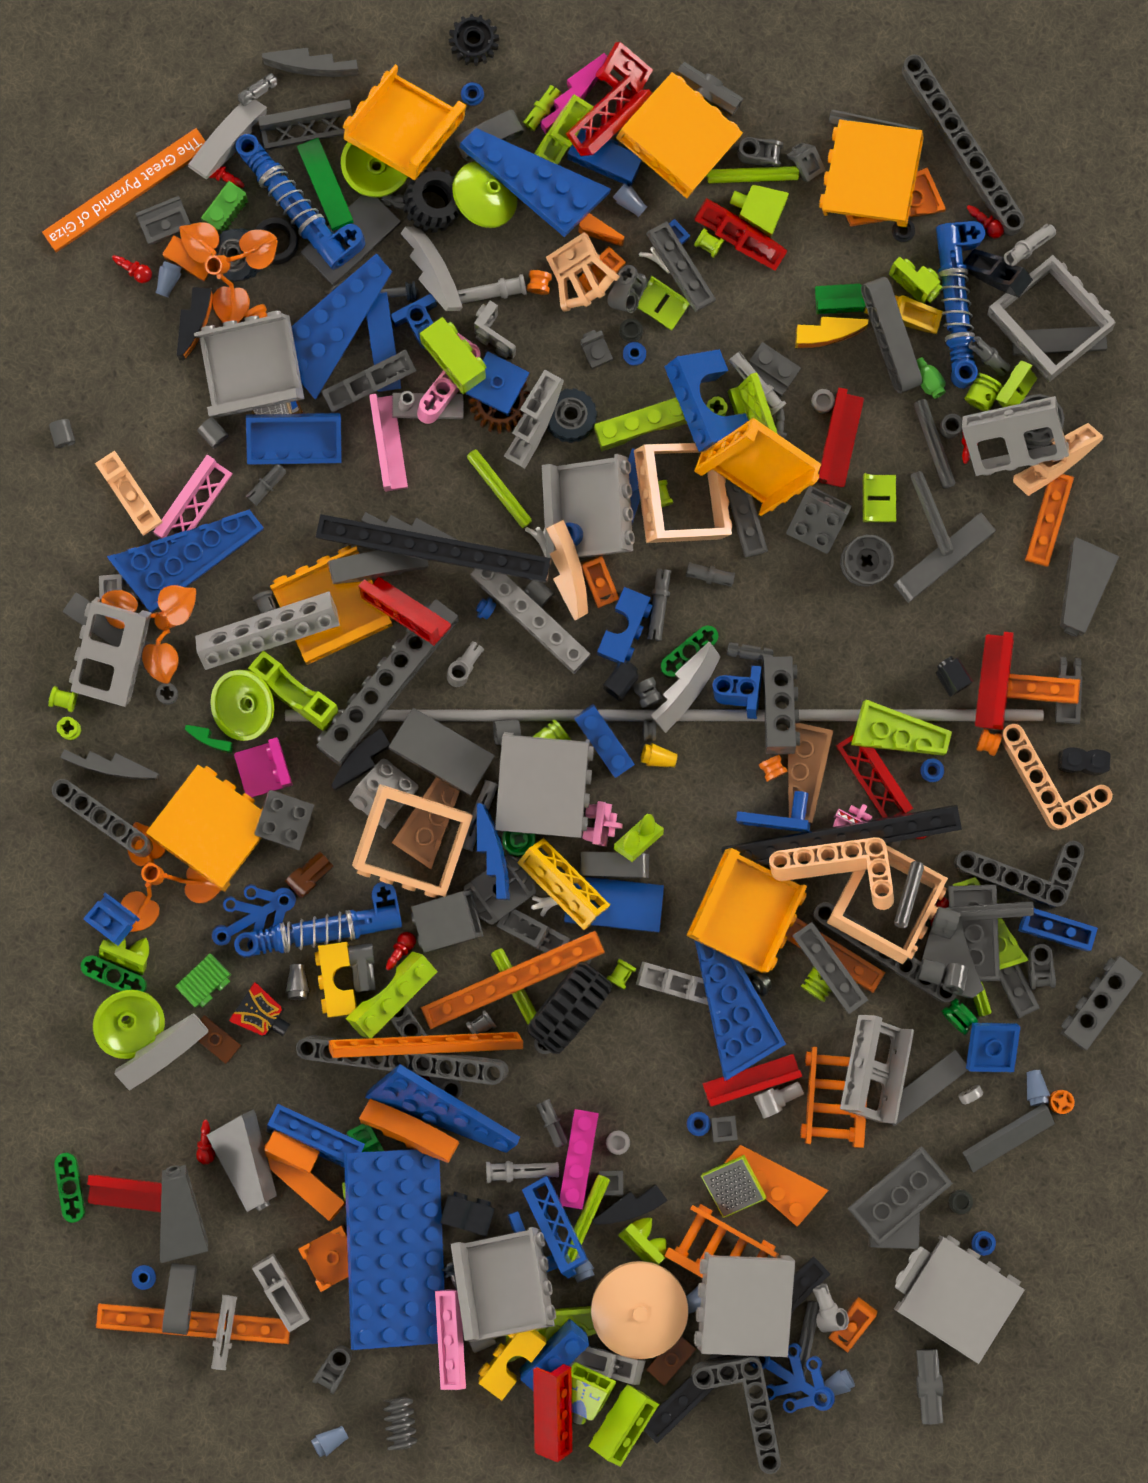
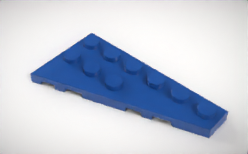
M477 128L460 143V148L563 237L577 226L611 191V188Z
M377 253L291 326L301 383L315 400L392 273L391 269Z
M249 509L222 518V520L167 536L116 555L107 556V558L145 608L153 613L159 608L158 596L163 588L170 585L188 587L263 531L264 527Z
M695 940L724 1081L786 1045L740 962Z
M401 1064L372 1086L365 1096L369 1100L372 1099L415 1118L505 1153L515 1147L520 1139V1136Z

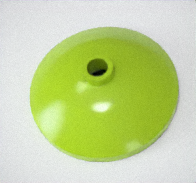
M346 143L341 155V169L346 182L356 192L368 197H384L396 192L406 182L408 176L353 144ZM380 164L381 168L374 170L373 165Z
M476 161L464 165L455 175L452 186L453 197L457 207L468 220L481 227L496 228L504 225L513 217L517 208V196Z
M234 670L224 674L216 682L211 694V711L216 724L226 735L236 740L248 741L258 738L269 728L274 715V701L268 685L260 676L248 670Z
M125 990L111 995L99 1006L93 1019V1034L100 1048L107 1054L121 1059L134 1058L136 1052L154 1042L156 1035L163 1032L165 1027L164 1013L159 1003L151 995L138 990ZM124 1016H129L128 1020L122 1021V1018Z

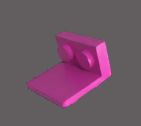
M277 737L269 739V743L234 754L245 793L251 798L266 794L269 790L276 791L293 785L281 743Z

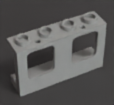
M1056 396L963 416L962 430L976 476L991 475L1002 470L1011 471L1026 465L1035 466L1041 462L1058 461L1069 456V443L1065 440L1061 426ZM1044 427L1051 428L1055 445L1028 450L1024 438L1026 431ZM998 437L1005 439L1008 455L981 459L977 446L978 442Z
M96 597L91 603L87 604L85 609V616L88 618L86 625H83L80 631L79 638L82 639L81 647L77 648L74 661H77L76 669L72 670L69 678V683H72L71 691L126 707L131 701L151 612L142 610L140 613H135L99 602L100 598ZM96 614L124 622L125 627L120 646L117 647L91 639ZM86 658L114 667L110 690L105 691L81 684Z
M858 1015L840 1106L841 1110L879 1123H897L913 1040V1029H900L884 1023L879 1016ZM880 1033L891 1038L886 1064L874 1060ZM870 1080L879 1082L882 1085L879 1106L876 1111L865 1107Z

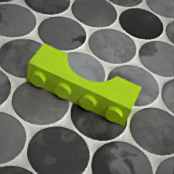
M673 398L597 423L594 426V430L601 451L623 445L638 436L657 430H669L687 424L677 398Z
M262 651L248 667L249 671L257 674L266 682L273 695L322 731L328 729L332 724L333 718L339 712L337 704L319 691H312L302 685L287 672L280 662L265 651Z
M411 952L396 967V974L388 986L373 998L363 1001L346 1020L360 1036L373 1038L438 971L423 954Z

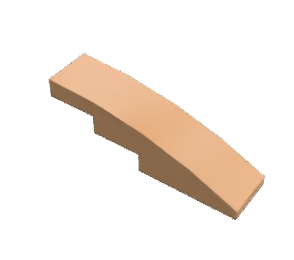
M1089 423L1065 435V440L1069 443L1068 457L1058 461H1045L1031 466L1014 475L1013 483L1025 494L1031 495L1062 475L1086 456L1103 440V435Z
M564 520L546 528L557 549L550 553L560 573L553 580L574 620H577L588 614L586 586L574 542Z

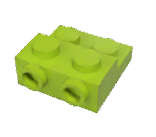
M900 256L893 263L889 275L918 302L923 304L927 301L932 303L943 288L940 285L941 281L938 279V274L933 269H927L925 266H922L916 272L913 263L908 259L903 260Z

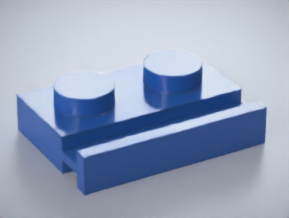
M105 892L103 894L104 898L101 901H97L84 917V920L119 946L132 930V925L135 921L138 922L140 919Z

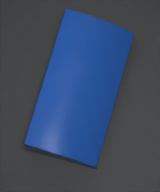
M340 413L246 414L247 464L341 463Z
M583 877L610 904L609 908L600 914L590 926L660 932L664 885ZM573 883L577 889L582 890L578 884ZM590 900L597 909L600 907L594 900ZM565 912V920H564V923L577 924V923Z

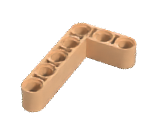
M1010 724L1002 730L1001 742L1051 829L1061 830L1111 802L1112 791L1105 785H1098L1064 803L1022 727L1017 724ZM1008 730H1014L1017 733V741L1012 742L1007 738ZM1024 750L1029 754L1028 762L1019 760V751ZM1032 771L1040 774L1041 780L1039 783H1033L1030 780V773ZM1097 790L1105 794L1103 803L1096 801L1094 797ZM1043 792H1048L1052 795L1051 804H1045L1042 801L1041 795ZM1076 801L1081 802L1085 807L1082 814H1078L1074 810V803ZM1054 813L1062 814L1064 817L1062 825L1054 823Z
M867 838L774 852L769 858L772 877L778 881L868 869L873 905L877 909L886 910L894 903L887 846L885 841L880 838ZM875 851L881 852L879 854H872ZM852 854L857 855L856 857H853V858L848 857L849 855H852ZM826 858H833V859L830 860V861H825V860H824V859H826ZM803 861L809 862L807 864H800ZM780 864H784V865H785L784 867H781V868L776 867V866H778V865H780ZM877 872H883V873H884V874H882V875H875V873H877ZM880 893L887 894L886 896H878Z

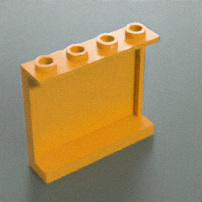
M395 64L390 71H386L383 74L380 84L372 87L365 102L361 101L359 103L356 113L345 120L343 125L345 129L344 140L411 179L416 180L464 120L466 105L458 101L452 107L397 75L398 65Z
M671 72L623 126L616 138L687 199L727 151L738 141L743 132L740 131L737 124L725 118L717 107L711 106L704 100L701 93L690 88L682 77Z
M839 119L838 127H834L832 141H835L834 149H830L828 155V163H831L829 172L826 171L824 176L826 191L825 194H821L819 203L824 216H828L830 212L895 221L898 226L907 227L924 139L922 130Z
M752 418L703 451L694 471L703 476L713 469L762 502L759 515L762 516L769 511H773L781 503H786L792 496L799 495L808 486H813L819 478L818 471L821 464L758 420Z
M346 546L338 551V555L331 558L329 555L322 557L316 561V565L310 568L308 565L295 570L296 574L288 578L286 575L278 577L273 581L274 584L270 585L280 607L329 591L338 611L340 626L295 640L306 665L393 626L388 615L361 598L358 586L362 581L341 584L332 583L328 561L359 554L356 546L353 548Z
M197 765L147 830L146 834L151 840L225 892L230 886L229 881L262 839L255 836L254 832L263 807L260 809L254 805L255 800L246 793H243V795L235 791L236 787L225 779L222 782L216 778L217 773L210 767L205 766V768H202L200 765Z
M733 848L725 849L686 936L760 973H768L769 970H773L778 958L776 954L779 948L782 949L787 941L785 934L788 928L792 927L796 921L797 914L795 912L798 905L801 906L806 898L807 893L805 890L807 886L805 884L799 885L791 880L778 881L772 877L771 870L739 855L740 852Z

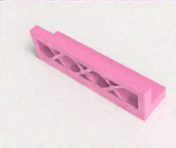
M376 394L369 395L384 491L406 489L408 484L397 418H392V396L377 398Z
M206 455L162 518L163 523L153 531L154 534L161 539L167 537L173 528L182 527V532L185 531L184 526H189L187 531L196 528L232 476V473L216 463L215 459ZM214 468L225 474L220 483L210 484L209 475ZM216 487V489L212 493L211 488ZM208 489L210 497L207 502L197 503V492ZM192 499H193V500H194V504L189 505L190 502H191ZM195 508L196 518L191 522L184 523L182 514L185 509ZM180 518V522H181V523H180V524H176V522H177L178 519Z
M455 1289L435 1291L441 1390L466 1389L463 1327L458 1291Z

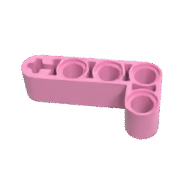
M458 333L457 335L461 340L465 339L470 344L472 354L476 358L480 357L479 348ZM444 370L420 400L417 416L425 424L436 421L459 391L458 387ZM437 390H445L447 394L441 395L437 392ZM432 402H433V403H434L433 409H430L429 411H427V410L430 408V406L432 405Z

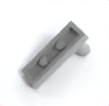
M410 391L393 393L392 418H418L417 410L420 400L425 393H412ZM456 394L437 419H463V394ZM432 402V405L430 406V408H429L427 411H429L430 409H433V407H434V403H433V402Z

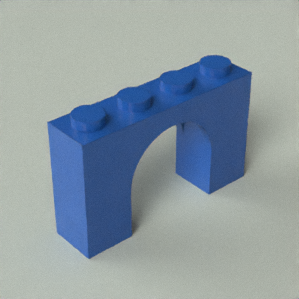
M720 349L677 356L665 366L667 376L699 452L705 451L749 421L746 413L732 416L717 415L705 405L701 398L700 383L716 381L728 371Z

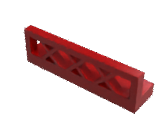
M627 75L581 118L566 135L580 156L594 155L631 119L653 93L650 89L640 90L632 76ZM627 84L634 92L629 99L623 98L624 87ZM610 100H617L614 113L608 112V102ZM595 114L602 115L601 125L598 128L592 127ZM580 129H586V138L581 143L575 133Z
M854 734L836 745V748L882 818L888 817L884 811L885 801L893 802L897 805L900 812L896 815L906 814L913 809L873 747L858 746V757L847 755L843 747L853 740ZM861 753H863L866 759L860 758ZM851 759H852V760H857V762H856V767H855V765L853 764V762L851 761ZM860 761L871 765V777L860 775L858 771ZM874 772L876 773L879 779L873 778ZM864 779L870 780L869 786L866 784ZM873 781L884 785L885 792L883 797L873 795L871 791ZM887 792L889 793L892 799L886 798ZM877 799L883 800L882 806L879 804Z
M794 1054L745 1069L724 1081V1077L702 1083L711 1107L800 1078L802 1074L798 1069Z

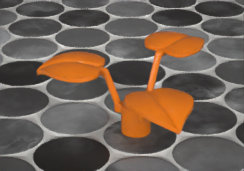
M204 222L180 226L181 239L188 254L195 261L205 263V269L209 274L217 275V279H221L229 285V287H220L214 293L212 303L215 313L222 323L227 321L241 322L244 314L249 310V295L243 288L234 289V284L223 274L228 272L230 262L246 257L247 264L252 268L264 269L268 267L275 258L278 243L277 237L266 230L248 231L239 241V246L244 253L227 258L224 255H216L217 252L214 249L219 245L220 238L214 226Z
M177 585L163 588L158 596V606L162 612L151 613L150 618H155V625L163 630V632L156 639V645L148 644L144 647L142 662L147 672L154 679L162 683H170L178 667V654L170 644H161V640L166 634L170 633V628L184 624L189 619L195 605L196 588ZM123 590L108 591L101 599V602L132 612H135L138 607L135 597ZM105 616L113 627L118 629L125 627L123 621Z
M138 822L133 824L134 828L147 836L146 832L150 827ZM138 840L135 844V850L142 849L145 841ZM151 840L153 849L146 857H138L128 850L131 861L137 866H144L141 875L146 881L147 896L139 891L131 892L123 898L121 904L140 919L138 922L135 921L130 931L137 932L150 927L159 915V905L155 901L150 900L152 897V885H159L164 879L186 884V896L195 903H206L212 900L221 889L190 867L186 872L187 879L164 873L162 868L154 864L153 859L161 858L165 853V849Z

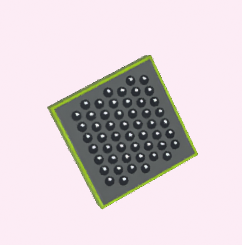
M745 1155L701 1175L723 1218L766 1199V1195Z

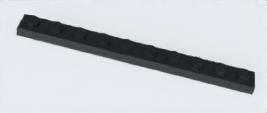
M320 514L316 532L317 539L546 583L552 559L322 514Z
M958 805L724 846L721 850L722 854H724L725 849L733 848L740 852L739 855L762 866L769 864L770 856L776 851L867 838H880L885 843L962 830Z
M814 1256L794 1274L791 1312L813 1292L816 1286L820 1285L830 1275ZM712 1354L707 1360L733 1355ZM725 1366L721 1369L720 1373L728 1375L733 1368ZM701 1371L696 1377L699 1380H705L709 1377V1373ZM691 1375L656 1409L644 1431L657 1444L714 1388H697Z

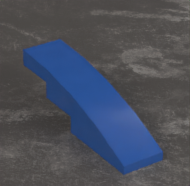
M382 292L377 296L367 314L374 365L396 355L387 292ZM400 379L379 389L378 392L401 389Z
M477 803V851L487 853V875L496 877V899L510 900L508 871L498 832L495 830V824L486 805Z

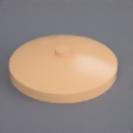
M636 1261L622 1264L603 1277L597 1285L592 1298L591 1316L598 1337L610 1350L632 1359H648L665 1353L680 1339L687 1324L688 1303L682 1285L671 1272L654 1263Z

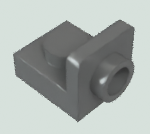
M800 143L792 148V152L787 154L788 159L795 162L802 180L805 182L826 171L814 145Z
M592 330L583 335L580 345L591 369L613 361L602 331L596 333V330Z

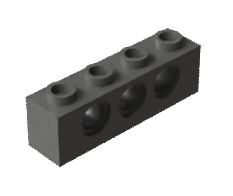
M792 656L764 657L766 754H795L796 746H800V732L795 731V723H799V709L794 707V701H798V687H794L793 679H797V664L793 665ZM784 680L786 685L778 686L775 684V681ZM784 702L788 707L780 709L776 706V703ZM784 724L788 727V730L780 731L776 726Z
M1117 956L1115 959L1111 957L1103 967L1105 973L1101 978L1097 976L1089 986L1091 989L1089 995L1080 998L1075 1005V1008L1078 1010L1073 1016L1068 1015L1061 1024V1027L1064 1028L1061 1034L1082 1050H1088L1143 974V972L1121 956ZM1111 976H1115L1119 980L1117 989L1110 988L1108 984ZM1097 995H1101L1105 999V1005L1101 1009L1097 1008L1094 1004V999ZM1084 1014L1091 1018V1025L1088 1028L1083 1027L1080 1023V1018Z

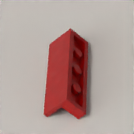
M838 388L818 473L819 478L817 480L819 483L841 488L845 486L864 402L863 397L847 394L848 389Z
M380 577L373 584L364 579L358 586L363 600L434 646L451 628V623Z
M1004 632L1003 636L989 634L985 636L975 718L976 727L1003 730L1014 644V633Z
M88 1175L87 1185H90L89 1204L161 1212L162 1183Z
M565 1364L553 1372H548L538 1367L533 1369L535 1453L555 1462L561 1461L573 1452L571 1367Z

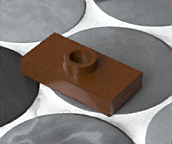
M204 1015L200 1021L207 1027L208 1033L198 1042L227 1064L242 1045Z
M681 1336L674 1346L665 1353L658 1355L646 1370L665 1386L694 1353L696 1348Z

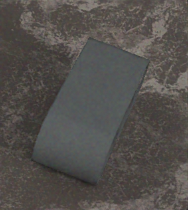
M508 110L461 133L454 139V142L464 161H470L473 158L460 148V143L475 128L506 142L522 135L524 129L514 110Z
M581 852L580 875L582 877L649 878L650 854L642 853L631 862L620 853Z
M172 1263L162 1325L163 1333L188 1334L196 1282V1265Z

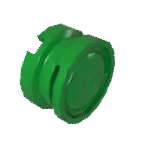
M504 831L502 836L503 846L511 855L523 856L535 844V834Z
M955 998L951 1001V1005L948 1008L945 1007L941 1012L959 1032L966 1035L969 1032L968 1028L972 1023H978V1020L963 1003L959 1004V1000Z

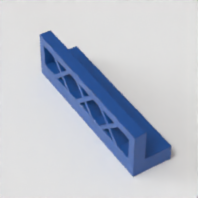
M277 1104L267 1124L266 1132L272 1134L276 1130L320 1151V1157L341 1167H344V1153L362 1152L365 1146L362 1142Z
M545 1176L522 1189L561 1274L570 1278L577 1274L575 1268L589 1260L549 1177ZM544 1185L549 1190L546 1200H542L537 1191L538 1188ZM549 1206L556 1207L559 1211L556 1221H552L547 1212ZM559 1226L568 1230L566 1242H562L557 1233ZM568 1248L577 1249L580 1258L571 1262L567 1254Z

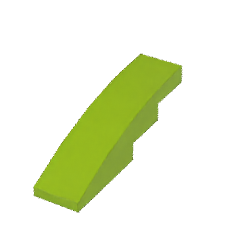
M573 94L534 154L558 165L567 148L572 145L566 133L593 106Z

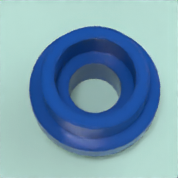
M468 83L461 90V98L465 104L476 106L483 101L484 90L477 83ZM474 91L477 93V96L470 98L468 94Z
M638 342L629 343L623 350V358L629 365H640L646 359V349ZM632 350H637L639 352V355L637 357H632L630 352Z
M493 598L481 599L476 607L478 618L481 619L483 617L487 620L496 607V603L492 601Z
M928 759L921 765V776L927 782H937L944 775V766L937 759ZM930 766L936 768L935 775H930L928 773V768Z
M695 1112L687 1119V1129L695 1136L705 1135L710 1129L711 1122L705 1113ZM697 1119L703 1121V1126L700 1129L694 1126V1122Z
M980 1231L973 1236L971 1245L976 1253L985 1256L994 1251L996 1241L991 1233ZM981 1239H986L988 1242L985 1248L979 1246Z
M141 1265L132 1273V1282L138 1289H149L156 1281V1273L150 1266ZM141 1273L147 1274L148 1280L146 1282L140 1281L139 1276Z

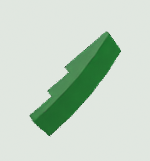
M319 138L298 145L297 149L332 231L354 223Z

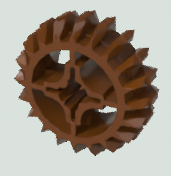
M525 382L518 395L520 405L518 409L512 407L509 415L511 414L512 416L508 418H493L500 411L492 407L489 408L486 414L482 409L481 402L475 398L469 399V404L475 405L470 408V413H477L474 416L475 421L483 419L480 423L481 428H484L488 423L489 432H492L494 426H496L498 434H501L502 427L506 426V431L509 433L511 432L510 425L513 424L516 427L518 425L517 420L523 417L524 412L520 409L531 391H523L527 387Z

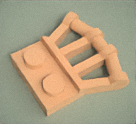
M582 233L546 256L558 281L560 306L563 312L570 311L574 307L589 306L592 300L605 296V291L614 280L617 281L620 277L600 260V256L597 254L586 233ZM593 264H596L607 274L600 284L590 267ZM582 271H584L592 287V290L587 293L577 276ZM568 280H571L578 295L577 298L569 299Z

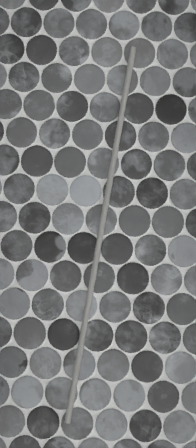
M687 709L678 721H765L764 709H758L757 719H747L746 709ZM799 709V721H858L861 709ZM977 709L893 710L922 721H975ZM1006 709L1004 721H1043L1044 712L1043 709ZM285 710V721H308L295 710ZM386 710L378 721H405L411 710ZM583 710L418 711L435 721H503L515 719L519 721H553L554 719L556 721H575L574 717ZM656 710L598 711L605 721H653L654 719L651 715ZM354 713L350 717L351 721H361L363 719V715L360 713Z

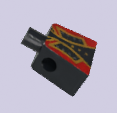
M255 982L229 1020L264 1037L269 1034L271 1029L283 1037L291 1025L280 1018L285 1008Z

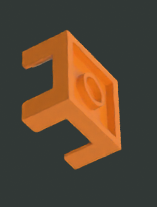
M343 1225L298 1249L303 1259H306L316 1278L315 1282L320 1292L348 1277L347 1231Z

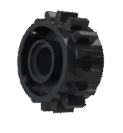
M470 14L469 18L462 16L460 23L454 22L455 30L449 31L452 38L448 40L449 45L453 46L451 53H457L458 61L463 59L467 66L470 62L478 66V62L482 61L486 64V58L494 57L493 50H498V44L495 42L499 41V35L495 34L497 27L490 26V19L485 21L482 15L474 17L473 14ZM476 36L480 41L476 44H471L468 42V39Z

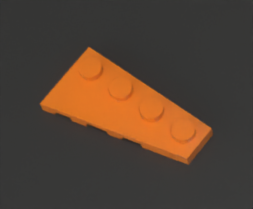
M928 168L918 171L909 217L945 212L946 208ZM846 215L850 226L888 221Z
M739 1145L724 1162L727 1163L745 1155L766 1195V1200L797 1227L829 1191L742 1145Z

